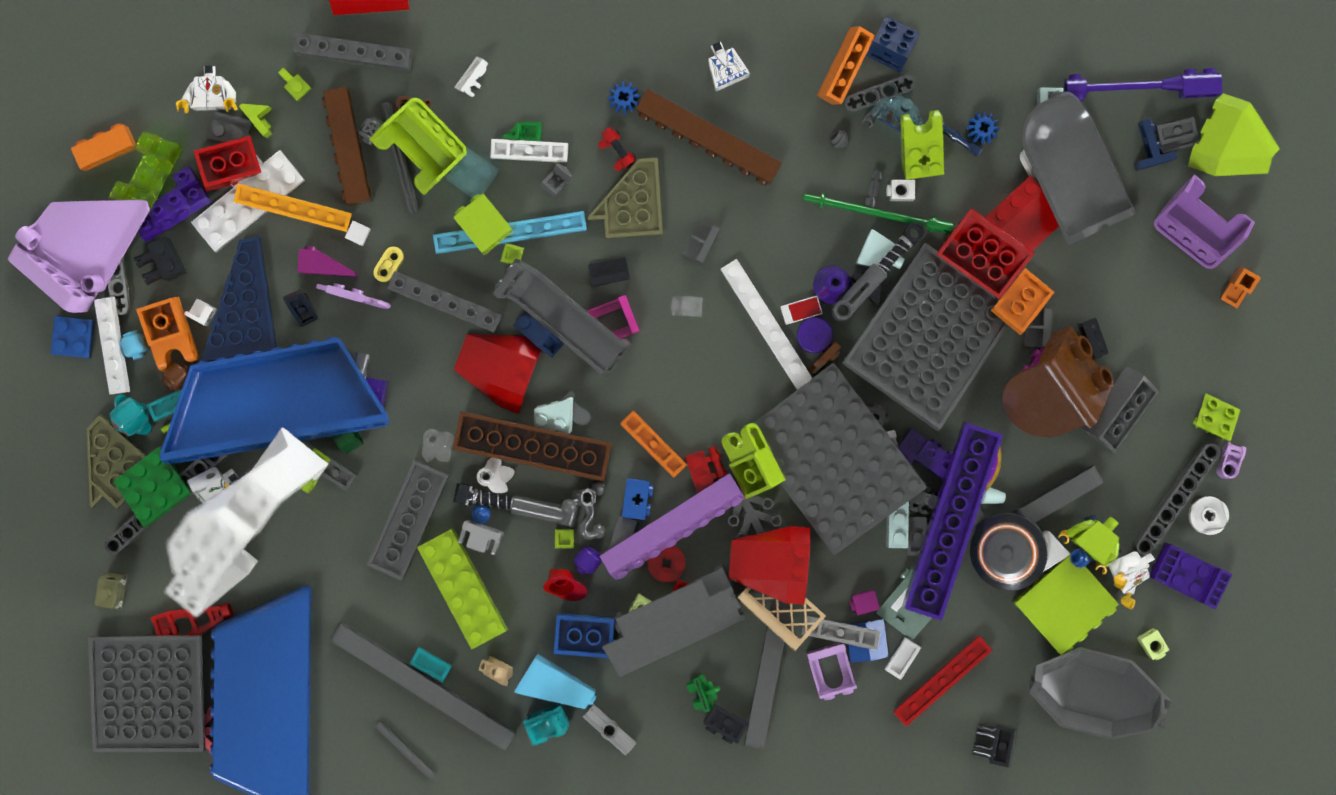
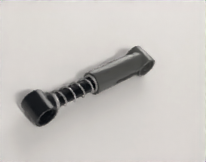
M914 222L908 225L901 234L899 242L893 244V248L887 251V255L881 257L879 263H873L833 306L832 316L835 320L842 322L850 318L887 277L886 272L890 271L889 268L896 264L895 262L899 258H902L901 255L905 251L908 252V248L915 246L916 243L923 239L925 229L920 223ZM910 229L918 231L917 238L910 236ZM861 289L863 292L850 304L849 301ZM839 306H844L847 309L846 316L839 315L837 311Z
M462 483L456 484L453 502L472 506L473 503H481V505L486 504L490 507L496 506L498 509L505 508L507 511L510 510L511 514L556 522L575 527L579 510L576 507L574 513L565 514L561 510V504L518 495L512 498L507 497V495L505 497L499 496V494L494 495L490 494V492H482L476 489L475 486Z

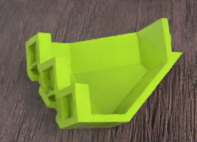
M1223 93L1215 101L1212 107L1214 110L1210 119L1207 118L1200 132L1202 134L1198 144L1195 143L1192 149L1188 167L1213 176L1268 174L1272 158L1280 148L1250 102Z

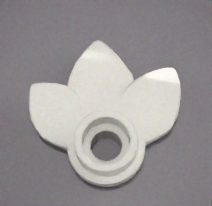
M490 458L486 462L485 467L478 471L477 481L482 486H488L494 493H505L508 491L506 482L512 479L515 471L510 467L501 466V459ZM484 475L490 476L488 480L483 479Z

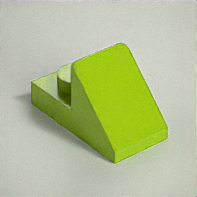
M239 105L241 110L264 137L268 138L273 134L269 130L271 125L263 118L272 108L265 105Z

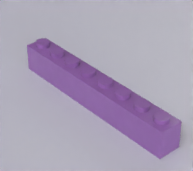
M729 473L608 550L600 558L609 574L615 580L624 578L628 572L634 568L641 567L648 559L657 557L661 551L674 546L681 538L690 536L694 530L704 527L714 517H719L725 513V510L740 504L745 496Z

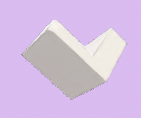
M196 299L191 310L185 311L184 315L202 325L209 326L218 309L200 299Z

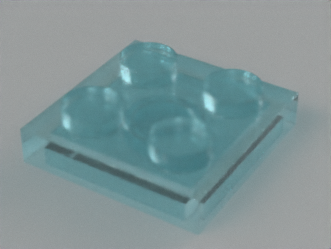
M467 148L466 155L454 166L446 180L473 198L477 194H484L499 170Z

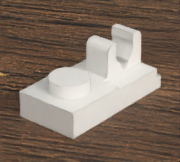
M476 56L454 88L474 97L475 94L471 92L470 87H481L475 80L486 72V66L489 63Z

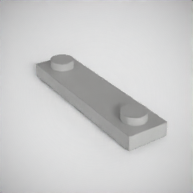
M807 616V623H815L819 618ZM823 619L809 636L878 650L881 631ZM805 625L802 628V635L805 634ZM807 625V631L812 627V625Z

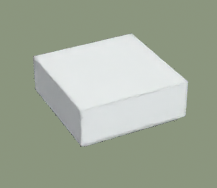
M352 221L345 238L363 246L371 229Z

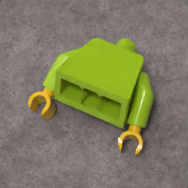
M1109 516L1104 524L1098 520H1087L1078 523L1068 530L1061 531L1058 538L1061 536L1067 538L1063 544H1067L1070 538H1073L1071 540L1073 543L1084 549L1097 561L1095 570L1103 567L1102 574H1106L1107 567H1109L1108 563L1118 558L1119 537L1112 531L1119 523L1111 516Z

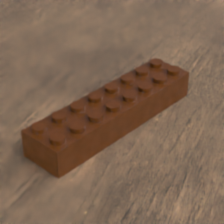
M460 411L452 449L605 481L612 443Z

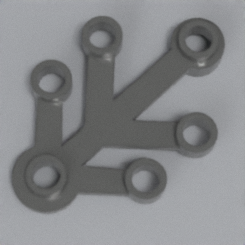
M755 495L748 499L744 498L740 504L734 506L731 516L728 517V524L732 527L739 524L738 516L742 505L746 511L740 533L737 534L736 539L741 534L747 537L751 523L757 534L764 533L758 519L769 522L775 527L782 524V518L779 515L773 516L755 510L750 502L760 504L764 509L769 510L774 505L772 499H764ZM766 500L771 501L770 507L764 506ZM732 517L737 519L736 524L730 523ZM775 517L780 519L779 524L773 523Z

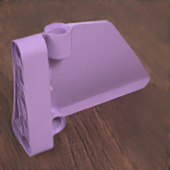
M146 200L52 202L34 224L29 227L24 226L17 231L15 238L19 242L15 244L8 260L64 310L72 313L88 312L98 293L106 289L108 282L149 213L148 202Z

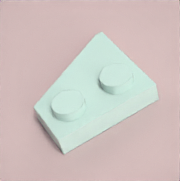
M573 397L559 402L554 401L548 405H540L534 409V427L567 434L572 432Z

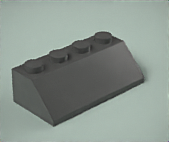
M1126 367L1114 383L1099 420L1090 428L1084 425L1082 429L1090 437L1115 454L1159 391L1143 374Z

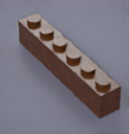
M346 86L323 91L322 103L324 109L327 108L328 111L326 122L332 131L330 141L336 150V153L333 154L336 165L339 164L340 172H337L339 183H343L344 188L341 191L342 199L349 206L372 202L350 91Z

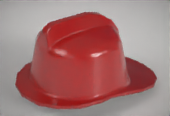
M552 568L549 571L548 580L543 585L545 592L568 601H578L587 595L586 587L580 582L575 581L573 574L566 569L557 570Z

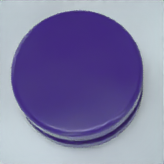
M809 318L797 330L798 344L809 353H820L826 350L833 339L831 326L821 318Z

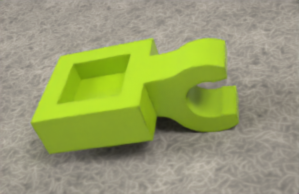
M284 67L278 72L287 82L284 88L298 102L312 89L298 74L293 78Z

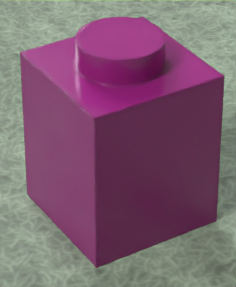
M873 589L852 594V600H849L851 611H855L857 615L880 609L875 590Z

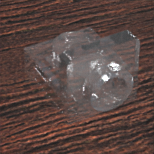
M674 296L671 303L673 316L701 317L702 297Z

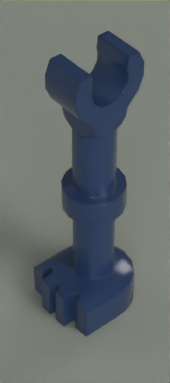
M943 124V133L950 137L952 142L956 141L976 157L980 155L983 150L981 147L963 138L957 130L953 131Z

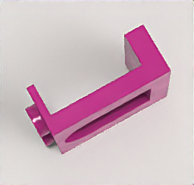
M626 295L587 310L594 318L623 308L629 326L612 333L619 339L640 332Z

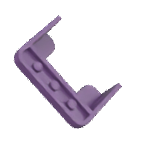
M1193 175L1159 213L1154 221V227L1203 267L1213 269L1247 239L1255 222L1244 214H1236L1229 221H1226L1198 199L1204 193L1206 187L1201 179Z

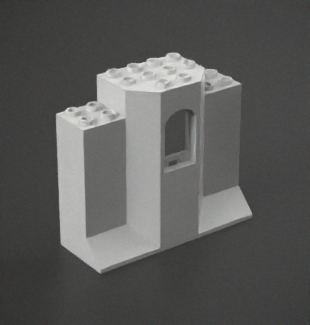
M281 428L251 472L198 507L185 518L168 543L173 572L177 575L165 592L197 617L248 576L255 567L258 560L246 552L244 548L250 539L259 532L277 505L311 478L316 481L326 469L328 463L287 430Z

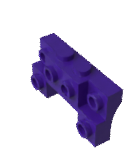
M190 166L173 175L178 186L177 188L149 204V213L138 230L144 241H150L211 203L208 194ZM139 196L138 198H136V199H134V200H144V199Z
M909 429L898 446L900 451L910 464L916 460L944 480L953 452L949 450L947 452L940 449L942 445L934 439L929 441L913 429Z

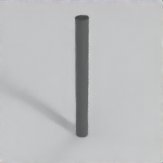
M381 722L375 726L426 777L431 780L435 776V773Z

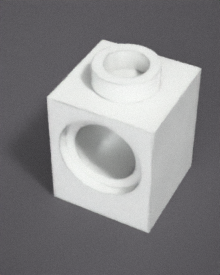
M891 180L890 185H887L886 195L890 196V201L915 200V180ZM897 186L904 187V195L896 193Z

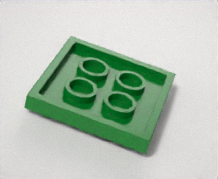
M162 447L155 449L113 481L144 528L149 527L192 494L175 466L161 461L160 452Z

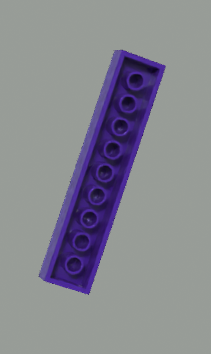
M962 422L902 603L904 609L942 621L1003 438L1002 434Z

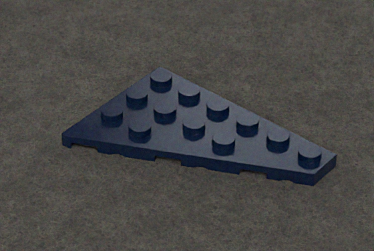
M260 237L239 240L237 253L234 256L233 265L224 286V293L221 296L220 305L213 320L211 333L201 358L202 361H213L221 357L232 358L237 354L250 355L254 351L267 352L277 347Z

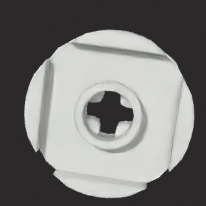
M1212 496L1201 497L1189 507L1190 524L1197 532L1206 535H1214L1221 532L1229 520V511L1226 504ZM1207 510L1210 513L1213 512V516H1211L1210 521H1208L1207 518H1204V515L1206 514Z

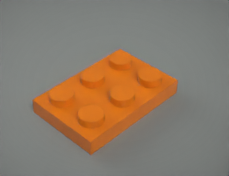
M1024 268L991 309V312L1021 335L1055 292Z

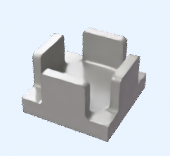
M469 519L464 521L458 543H464L469 531L470 536L466 545L468 548L484 553L485 550L489 549L493 539L495 543L491 554L496 555L504 531L476 523Z

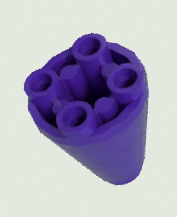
M824 267L814 277V293L821 301L835 304L851 288L850 277L840 267ZM832 279H838L839 284L837 286L832 285Z

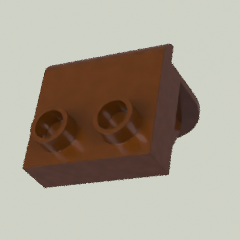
M1071 326L1052 334L1037 365L1019 372L1008 381L1003 391L1002 402L1006 415L1015 426L1033 436L1056 437L1083 425L1090 428L1099 420L1114 385V380L1108 368L1105 366L1099 367L1093 359L1092 347L1086 337H1078Z

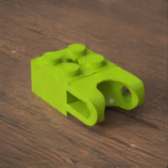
M930 111L928 121L920 126L913 124L910 114L901 115L902 170L906 180L944 175L943 122L940 111Z
M755 423L745 425L740 432L741 437L738 433L733 432L726 434L722 438V445L731 461L729 466L746 499L785 481L760 428Z

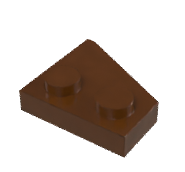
M836 342L832 343L808 368V371L814 375L828 360H835L840 354L838 350L841 346Z

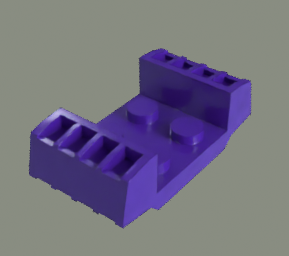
M1165 542L1149 575L1150 578L1216 609L1233 574L1210 565L1184 552V550Z

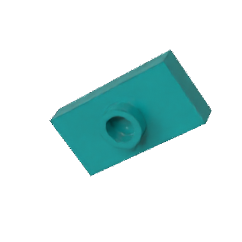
M182 389L146 405L154 422L174 414Z
M418 647L409 663L442 683L453 666L421 647Z

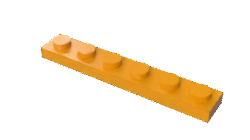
M240 183L237 184L233 200L234 203L345 232L348 231L352 213Z

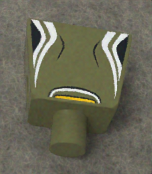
M108 571L98 580L94 605L121 611L127 574Z

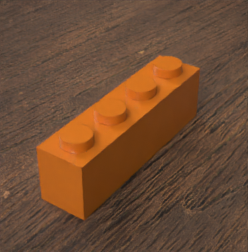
M860 26L849 28L817 94L818 97L831 105L843 103L875 37L874 34Z

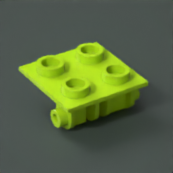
M1206 393L1198 418L1195 417L1192 424L1196 428L1199 427L1205 430L1206 433L1211 432V435H1216L1221 440L1231 441L1240 409Z

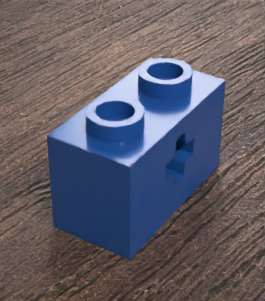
M627 478L622 517L645 520V516L650 515L651 505L647 504L648 497H652L653 486L650 485V481ZM637 494H640V497L643 498L639 505L633 500V497H636Z

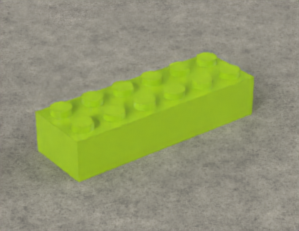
M452 528L417 548L470 648L474 649L506 632L508 628L463 544L458 543L459 537L455 529Z

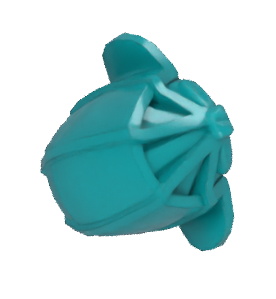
M122 394L115 397V408L109 414L114 429L126 434V436H131L135 433L141 435L150 434L152 432V425L148 421L149 417L145 403H139L133 398H127Z

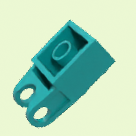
M561 703L527 715L523 721L532 746L542 744L548 741V738L560 737L566 734L570 725L564 706Z

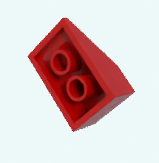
M250 136L193 151L206 192L227 187L262 173Z

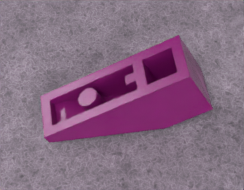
M305 246V250L299 249L298 273L358 278V273L316 250V247Z

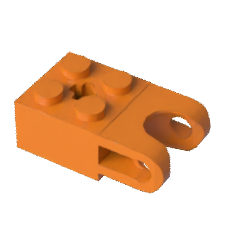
M172 297L136 309L148 346L151 347L159 370L164 371L172 365L171 353L174 349L179 350L188 362L198 360L199 354L186 315H184L185 312L180 297ZM164 318L166 320V324L162 323V320Z

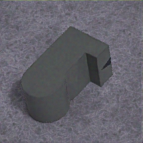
M569 391L562 398L561 401L566 400L569 397H573L574 399L576 395L572 391ZM573 400L572 420L578 425H587L591 420V414L588 410L582 409Z

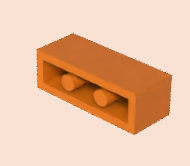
M116 124L105 133L98 132L87 141L84 139L76 142V146L71 147V150L79 168L88 171L137 149L138 147L129 127L124 124Z

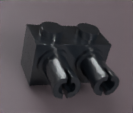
M162 237L148 244L147 252L133 258L134 262H137L135 264L138 268L152 261L156 263L157 268L142 274V278L145 279L144 282L147 286L161 278L171 281L187 273L171 239L167 237Z
M978 724L977 729L983 731L977 730L976 736L993 739V745L990 747L974 743L973 748L975 749L972 750V755L989 758L990 764L1009 768L1012 762L1018 728L1001 724L996 725L994 728Z

